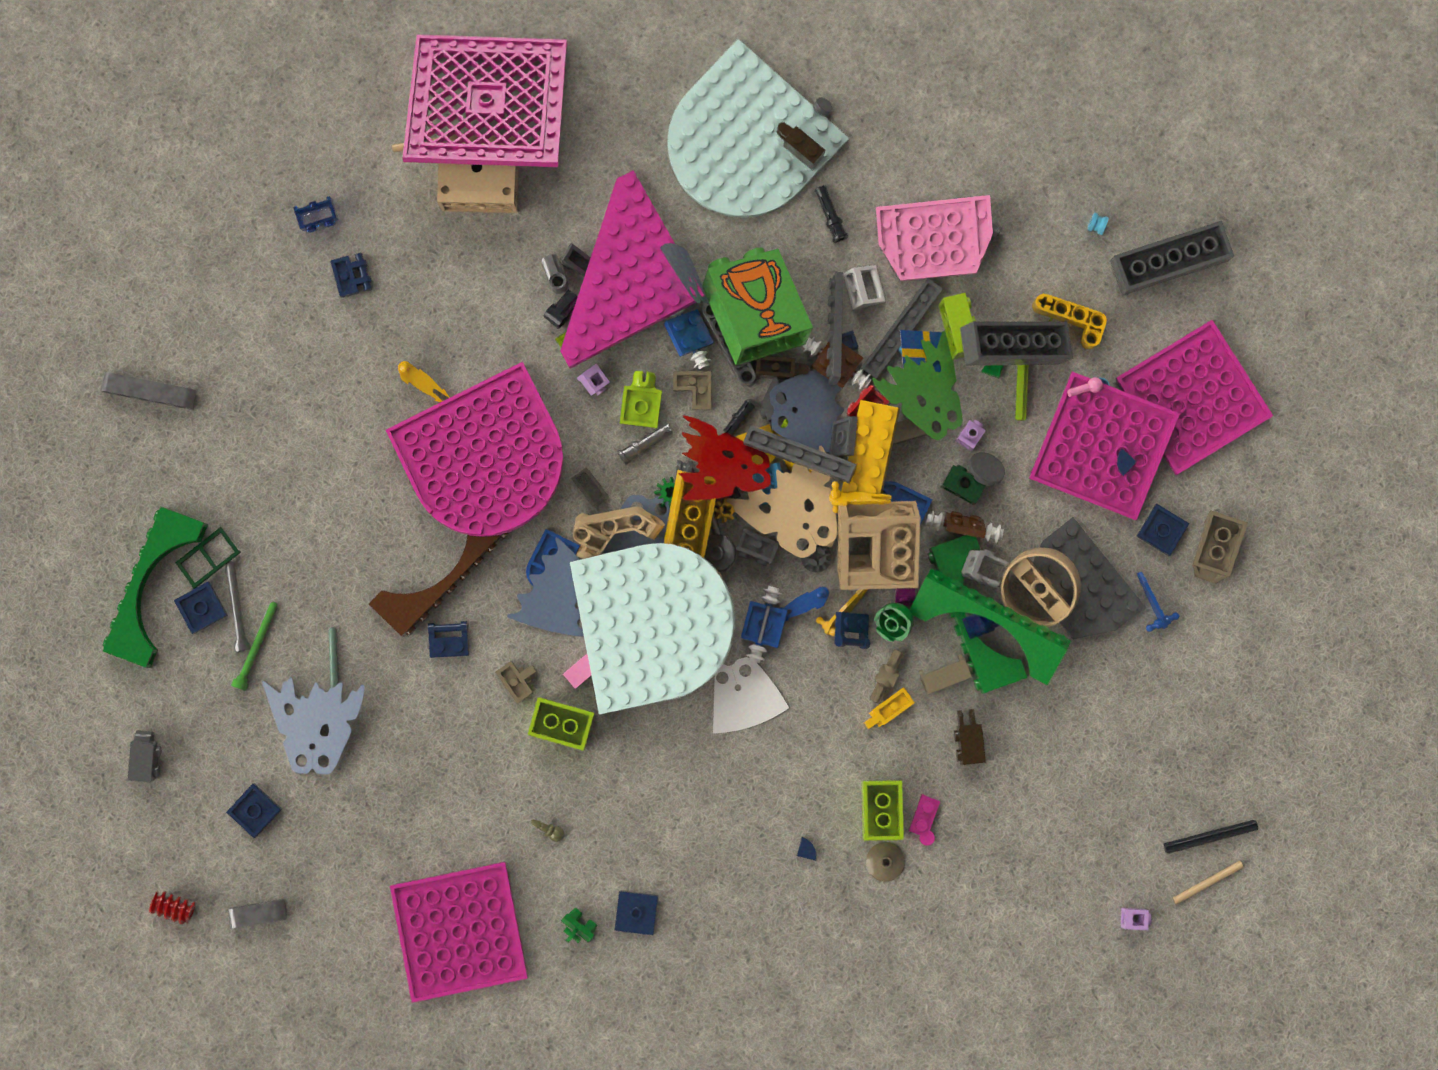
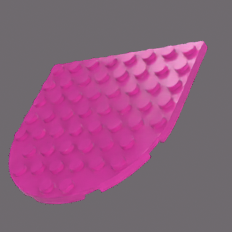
M523 362L386 429L389 439L421 504L442 525L462 534L495 536L522 527L544 510L555 494L563 470L561 439Z

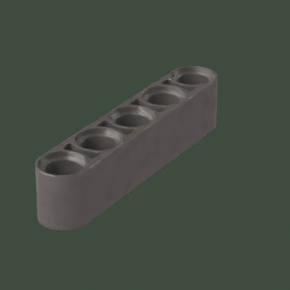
M709 302L705 303L703 306V316L736 378L742 386H752L756 375L750 362L741 365L733 363L729 349L724 346L725 339L722 332L715 330V326L718 324L715 316L706 313V310L711 306ZM749 373L752 376V380L745 382L742 380V375Z
M104 372L100 390L108 394L112 393L113 395L144 401L149 400V402L168 404L169 406L193 410L197 392L185 387Z

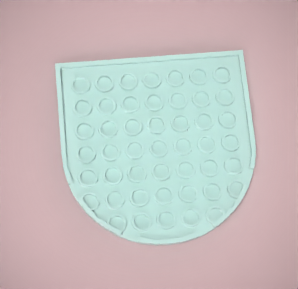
M737 39L686 93L676 107L669 125L668 154L671 167L679 184L692 199L705 208L725 216L746 218L767 214L790 202L840 150L849 138L825 116L818 114L813 105ZM785 122L793 129L797 126L825 149L824 157L813 170L783 147L784 140L776 133L779 123Z
M655 543L570 562L599 714L685 696L708 682L721 668L732 645L733 630H735L734 605L726 583L722 580L717 570L702 556L684 547Z

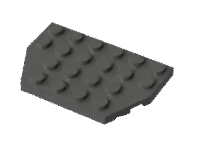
M1074 517L1042 541L1040 548H1051L1065 554L1074 563L1080 575L1081 594L1078 603L1072 613L1060 622L1072 639L1116 631L1145 608V605ZM1036 556L1033 564L1044 577L1051 581L1052 586L1071 606L1074 599V585L1069 572L1054 559ZM1036 584L1037 590L1041 592L1046 591L1044 584Z

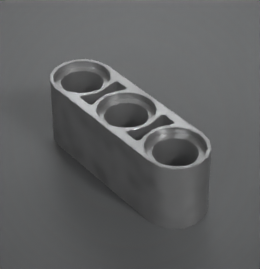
M284 899L228 908L230 928L287 919Z

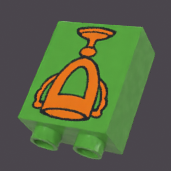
M762 247L754 248L745 253L743 259L730 262L729 258L723 257L709 264L702 287L735 365L806 345L813 326L779 249L765 252Z

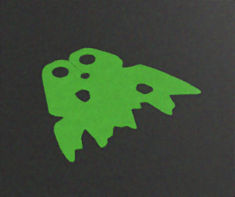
M944 330L942 331L937 348L930 341L921 340L927 358L926 363L921 360L920 365H917L905 355L906 363H904L903 369L898 366L894 368L892 366L887 367L897 385L890 384L884 378H882L881 382L872 378L877 389L890 403L896 405L902 402V413L935 440L945 437L948 428L955 430L963 421L959 396L957 392L951 389L957 380L954 361L952 360ZM936 360L940 362L941 372L934 370L933 363ZM918 395L926 399L925 406L921 407L918 403ZM936 406L940 407L939 413L935 411ZM950 410L954 411L957 415L955 422L948 420L947 414ZM934 421H938L941 424V431L939 433H935L932 430V423Z

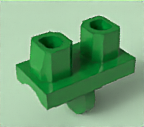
M574 908L569 914L567 913L561 920L562 923L568 926L563 930L568 935V938L565 940L568 943L571 939L579 943L582 938L589 942L594 937L593 933L597 927V924L590 919L584 926L580 924L578 920L583 913L577 908Z

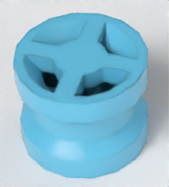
M1094 212L1087 230H1094L1099 235H1102L1109 217H1100L1098 213Z

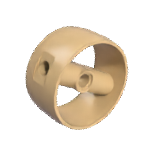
M1033 548L1022 552L1006 568L1001 581V596L1005 607H1010L1014 612L1027 616L1032 621L1046 627L1056 625L1066 619L1074 610L1081 594V579L1076 566L1065 554L1051 548ZM1028 557H1048L1056 560L1066 568L1074 585V599L1071 606L1068 605L1052 586L1051 581L1043 576ZM1011 571L1051 616L1050 618L1031 616L1016 605L1009 590ZM1036 584H1044L1046 591L1041 592L1037 590Z

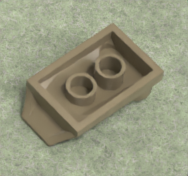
M1212 510L1209 511L1204 521L1205 526L1192 564L1195 577L1215 584L1224 578L1230 577L1248 522Z

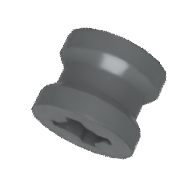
M677 460L676 475L677 470L692 472L693 461L684 463L681 460Z

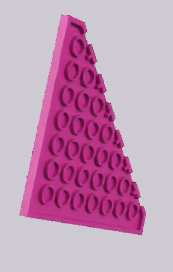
M633 170L616 179L560 351L570 369L696 303L660 249L666 243H675ZM698 285V292L702 297H705L701 288ZM690 287L692 294L696 297L695 291Z

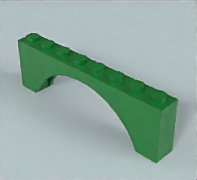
M160 507L154 514L153 520L155 522L153 527L147 532V542L140 549V559L138 564H135L132 569L133 576L131 581L126 584L124 599L118 604V614L111 621L110 634L103 641V652L145 668L152 667L158 649L153 645L145 631L141 616V600L147 579L156 565L169 553L182 546L202 542L208 524L164 507Z
M965 535L931 547L929 549L930 553L927 554L930 563H934L937 571L942 572L950 579L959 581L963 585L965 577L962 576L961 571L970 550L981 549L976 537ZM965 612L949 613L950 618H954L956 623L954 625L956 635L961 636L963 642L960 644L964 655L967 654L969 658L968 664L974 672L976 680L973 681L977 691L980 690L981 694L1027 678L1020 659L1003 656L990 649L978 638L971 628Z
M930 569L910 608L913 616L925 622L935 616L951 612L977 614L996 622L1005 628L1022 647L1028 660L1030 677L1046 685L1049 684L1071 643L1064 635L1049 630L1045 625H1039L1029 617L1014 612L1012 608L1005 607L994 599L979 594L977 590L968 588L959 581L950 579L942 572Z

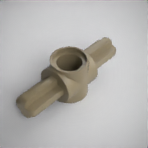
M894 649L887 664H882L879 668V673L876 674L874 679L877 684L870 697V700L873 702L881 703L887 688H893L899 676L897 668L904 656L903 652Z

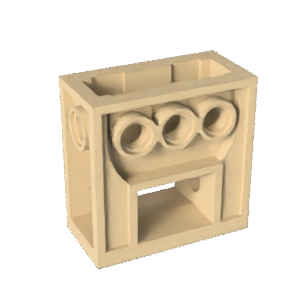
M896 501L883 505H838L837 573L840 590L918 588L920 515L916 501ZM849 537H870V554L849 555Z

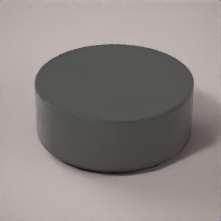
M822 97L817 98L813 104L815 111L822 116H828L833 110L832 104Z

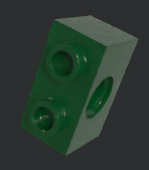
M953 465L940 487L975 505L986 485L977 482L973 478L974 475L972 476L967 473V469L963 466ZM961 479H966L969 482L968 488L965 489L960 486Z

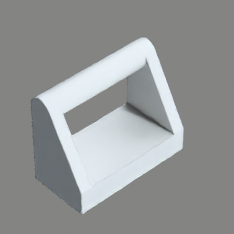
M876 265L855 267L843 273L853 310L886 302ZM870 271L877 299L868 300L861 273Z

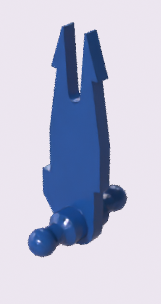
M1142 572L1137 573L1140 584L1157 617L1153 624L1146 626V630L1152 632L1156 628H1167L1173 620L1179 619V614L1175 612L1170 616H1165Z
M823 586L810 593L806 592L800 595L784 608L781 607L780 609L792 610L787 615L786 621L815 607L816 609L823 607L829 597V590Z

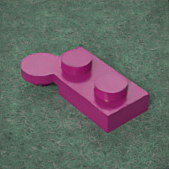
M921 794L908 831L918 834L920 842L923 845L929 846L935 840V836L930 829L940 801Z

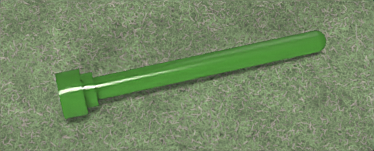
M276 602L270 603L239 676L237 675L236 679H233L231 686L246 691L248 687V674L276 611Z

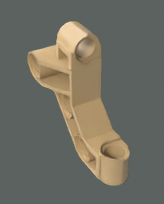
M630 507L593 515L579 514L575 519L573 531L574 540L581 544L576 556L586 559L600 555L613 535L617 533L635 530L655 540L665 526V523L640 507ZM639 516L641 517V519L635 521L632 519V517ZM612 521L614 522V524L608 526L605 524V522Z

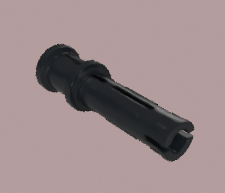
M826 185L816 188L815 192L826 216V227L831 231L833 243L847 239L849 235L844 231L842 219L837 216Z

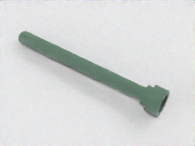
M334 627L329 629L330 688L336 687L338 684L337 633Z

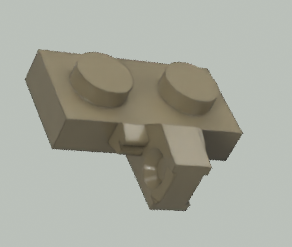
M510 661L495 672L517 704L534 693L528 685L531 682L529 677L537 672L533 665L525 670L522 667L517 669L513 661Z

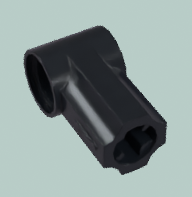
M567 290L556 304H552L546 310L543 317L557 329H560L568 320V315L574 310L578 296L572 291Z

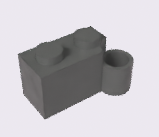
M136 731L134 740L130 742L127 780L151 783L159 776L160 766L158 765V758L161 756L162 748L157 746V742H153L154 732Z

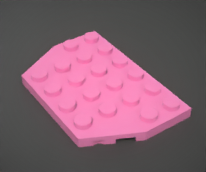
M990 195L876 207L879 246L901 281L977 274L993 235Z

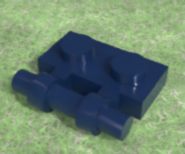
M362 253L355 254V262H351L349 256L330 260L341 298L358 294L359 285H363L365 291L372 290L371 276H368L366 269L368 266L367 261L363 258ZM354 269H359L360 278H355Z

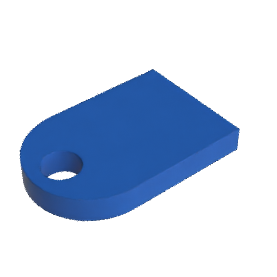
M886 481L884 484L883 492L892 498L886 500H891V502L916 501L921 525L933 499L894 481Z
M545 529L527 564L526 575L530 584L533 586L529 578L531 574L539 575L545 570L542 555H555L557 553L558 546L555 538H559L575 555L580 545Z

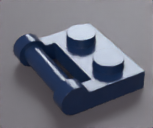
M836 612L835 645L837 647L857 646L861 649H868L871 644L868 638L869 615ZM845 632L859 633V639L846 638L844 636Z
M467 621L439 625L428 623L430 658L469 656ZM461 631L462 637L435 638V632Z

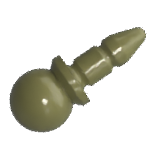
M531 820V823L537 829L539 828V830L545 832V836H549L552 841L558 842L563 839L564 831L561 827L554 826L553 824L548 826L539 820Z

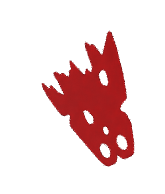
M683 416L684 419L690 422L689 426L701 435L697 436L682 432L686 442L692 446L688 452H683L682 454L698 462L696 468L700 470L698 473H679L683 481L694 485L683 497L684 500H708L728 497L733 494L735 487L742 491L753 492L770 486L771 477L765 471L770 467L768 455L760 450L744 445L742 440L735 436L732 437L729 433L718 435L717 429L713 425L690 416ZM722 451L733 452L734 457L730 459L724 456ZM758 455L762 457L763 463L755 464L752 461V456ZM745 464L748 468L743 469L741 465ZM756 473L761 474L764 477V481L762 483L755 482L752 476ZM706 476L713 477L716 482L714 484H706L704 478Z

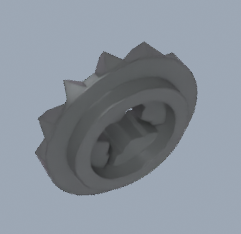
M809 544L806 545L802 551L806 550L809 547ZM816 546V552L819 555H824V557L819 559L818 565L815 559L805 557L801 558L803 566L811 572L824 571L830 565L832 557L827 546Z

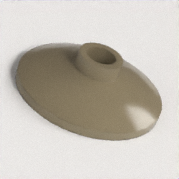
M878 843L867 854V869L879 881H892L904 869V855L892 843ZM884 859L889 860L888 866L882 864Z

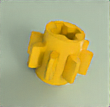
M726 498L722 500V504L719 501L715 502L717 507L713 511L716 513L715 520L720 518L722 523H725L727 518L729 520L734 519L732 516L735 512L732 504L727 503ZM724 507L727 509V510L725 511L726 514H723V513H722L723 510H724V509H723Z

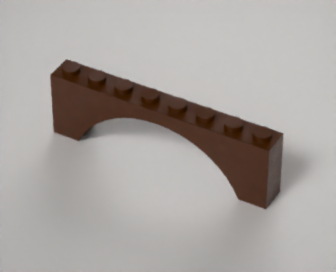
M511 532L495 536L467 535L466 545L460 560L443 580L430 588L415 593L397 594L381 590L369 605L400 636H410L416 630L415 625L419 621L424 622L430 615L428 612L433 607L435 609L439 607L444 601L442 598L447 593L450 595L457 588L455 584L460 579L464 581L470 575L469 570L473 566H479L484 560L483 556L487 552L491 553L498 546L496 542L500 538L505 539Z

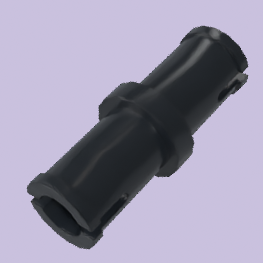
M745 400L737 413H733V418L723 431L733 437L740 426L746 423L745 419L755 406L751 402L749 403L748 400Z

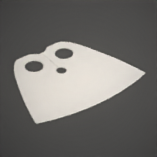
M748 657L738 659L730 666L723 664L715 674L713 733L746 729L761 724L789 708L781 693L756 662L749 661ZM745 664L751 667V674L747 677H743L739 673L740 667ZM719 672H726L729 679L725 684L717 682L716 676ZM735 685H741V690L736 691Z

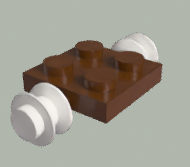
M815 336L812 339L808 338L806 345L802 346L805 348L803 352L807 350L811 352L810 357L819 355L811 368L829 379L826 376V370L830 360L827 359V350L830 348V342L827 343L824 349H821L822 341L815 342ZM843 343L841 350V378L837 385L843 389L849 378L854 377L852 385L857 383L859 390L866 388L871 381L869 378L871 374L865 376L863 369L858 372L855 371L863 357Z
M932 511L926 518V525H929V530L932 526L936 527L937 531L942 527H946V531L979 538L985 537L987 541L992 538L995 539V543L998 540H1002L1004 529H1001L1000 524L996 528L990 523L985 528L984 520L976 515L968 517L963 516L960 512L952 511L951 513L946 512L944 519L942 512L937 516Z

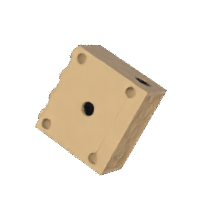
M454 134L449 139L454 141L459 137ZM475 135L469 138L471 142L477 139ZM493 135L488 140L492 143L497 138ZM513 136L507 139L510 143L516 140ZM438 163L437 202L441 210L447 212L518 213L519 166Z

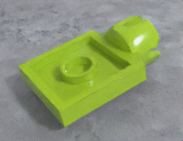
M640 370L635 371L632 384L624 386L619 424L658 429L662 390L655 388V373L647 371L646 381L643 382L644 372Z

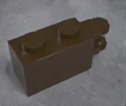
M785 122L778 124L776 133L784 140L783 147L813 170L824 157L825 149L797 126L793 129Z
M766 356L757 359L756 377L772 379L777 377V379L788 380L797 375H806L810 369L809 365L805 363H795L796 358Z
M969 709L968 712L970 725H964L962 710H957L958 726H956L957 730H954V740L958 742L959 747L956 750L957 761H960V765L986 763L982 724H976L974 709Z

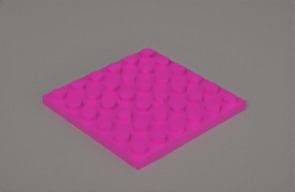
M1210 320L1115 378L1122 391L1180 413L1163 454L1175 475H1178L1273 416L1213 320Z
M1072 371L1029 479L1137 520L1180 413L1103 384V388L1097 393L1088 391L1069 397L1067 390L1087 384L1091 379ZM1121 449L1125 450L1136 461L1124 476L1120 474L1117 468V455Z
M506 861L390 885L411 1003L528 979Z

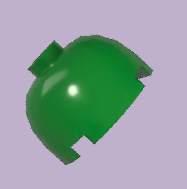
M893 602L884 605L874 618L877 633L889 642L894 640L903 641L911 633L914 626V618L911 611L901 603Z

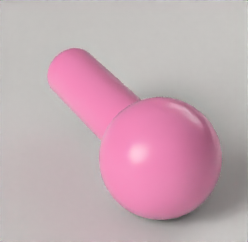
M1097 377L1091 378L1087 384L1067 390L1068 396L1072 397L1088 391L1097 393L1103 388V382Z

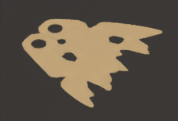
M819 446V451L825 452L824 448ZM794 464L791 474L788 472L781 473L779 470H776L777 489L771 488L770 494L757 490L748 492L749 500L730 498L726 500L727 503L732 504L734 511L759 532L763 534L778 532L777 541L779 545L797 557H808L815 552L817 545L826 546L836 539V513L833 512V505L829 500L832 489L824 486V484L830 481L831 477L814 470L809 473L806 467ZM807 499L814 505V509L810 512L806 511L804 507V502ZM767 502L771 506L770 513L766 514L759 508L760 504ZM804 523L809 524V528L807 530L803 529ZM826 526L830 530L827 538L818 536L817 531L820 527ZM801 538L807 539L809 542V547L804 551L797 548V541Z

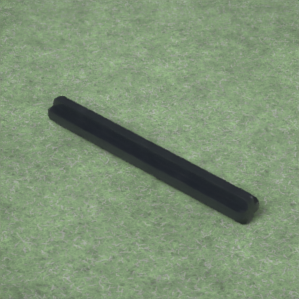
M1250 820L1164 843V850L1169 854L1258 830L1256 820Z

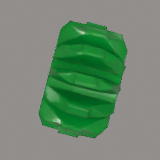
M670 477V483H667L666 479L663 478L664 486L657 483V487L661 490L654 491V494L661 495L658 499H664L663 503H661L662 508L665 507L666 501L669 508L671 506L672 496L668 498L666 491L674 489L673 477Z

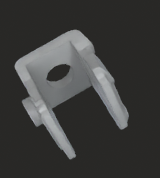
M984 549V551L970 550L961 574L970 581L975 579L984 586L997 588L1001 587L1000 582L978 574L982 560L985 559L999 566H1009L1010 563L996 557L995 552Z

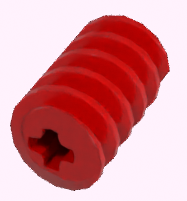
M157 891L150 904V914L157 912L159 917L164 915L165 919L171 918L173 922L179 920L181 925L188 924L194 913L195 902L188 906V899L180 903L181 897L173 901V894L166 898L165 891L160 896Z

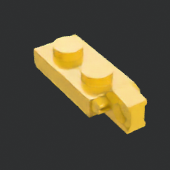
M902 687L872 709L869 713L871 718L866 720L864 724L867 729H870L875 724L881 727L915 702L906 689Z

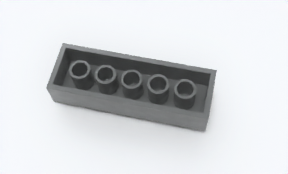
M1219 221L1114 255L1110 263L1123 296L1227 262L1234 257V253L1223 222Z
M973 321L960 328L966 366L1060 365L1073 359L1068 322Z

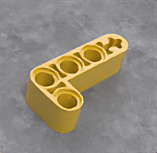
M1040 294L1033 301L1032 308L1036 313L1083 328L1080 340L1083 348L1090 350L1100 343L1107 322V318L1102 312L1048 294ZM1041 300L1044 301V307H1041ZM1056 306L1063 307L1064 314L1058 313ZM1074 313H1081L1082 320L1076 319ZM1097 318L1100 321V326L1094 325L1092 319ZM1088 335L1094 338V344H1090L1087 341Z

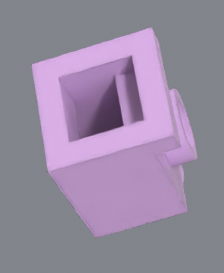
M597 364L577 377V380L581 381L591 396L594 393L597 396L606 390L605 385L610 382Z
M969 420L955 441L972 451L986 431L983 429L984 425L977 420L973 422ZM974 430L976 435L971 436L969 431Z
M1121 907L1122 928L1148 930V925H1151L1152 921L1149 910ZM1134 915H1138V921L1136 922L1133 921Z

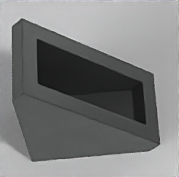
M570 243L561 261L563 266L585 277L591 257Z

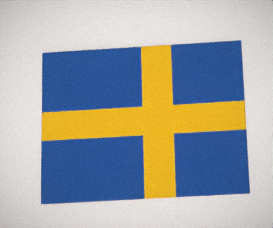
M900 330L903 368L904 363H906L905 355L917 365H920L921 360L926 363L927 358L921 340L930 341L937 348L942 332ZM936 360L933 363L934 370L941 372L940 362Z

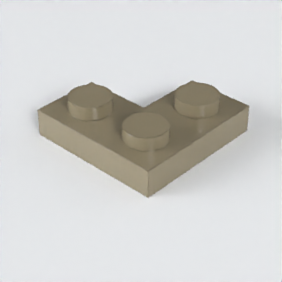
M673 371V391H692V410H711V371Z

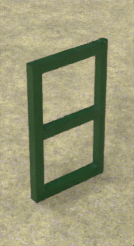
M220 527L175 563L192 585V588L195 589L239 555L241 551L238 550L227 533ZM221 533L234 550V553L216 566L203 547ZM200 550L213 569L195 583L182 563Z

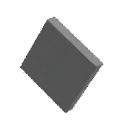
M850 416L833 422L830 455L838 458L854 455L858 417Z

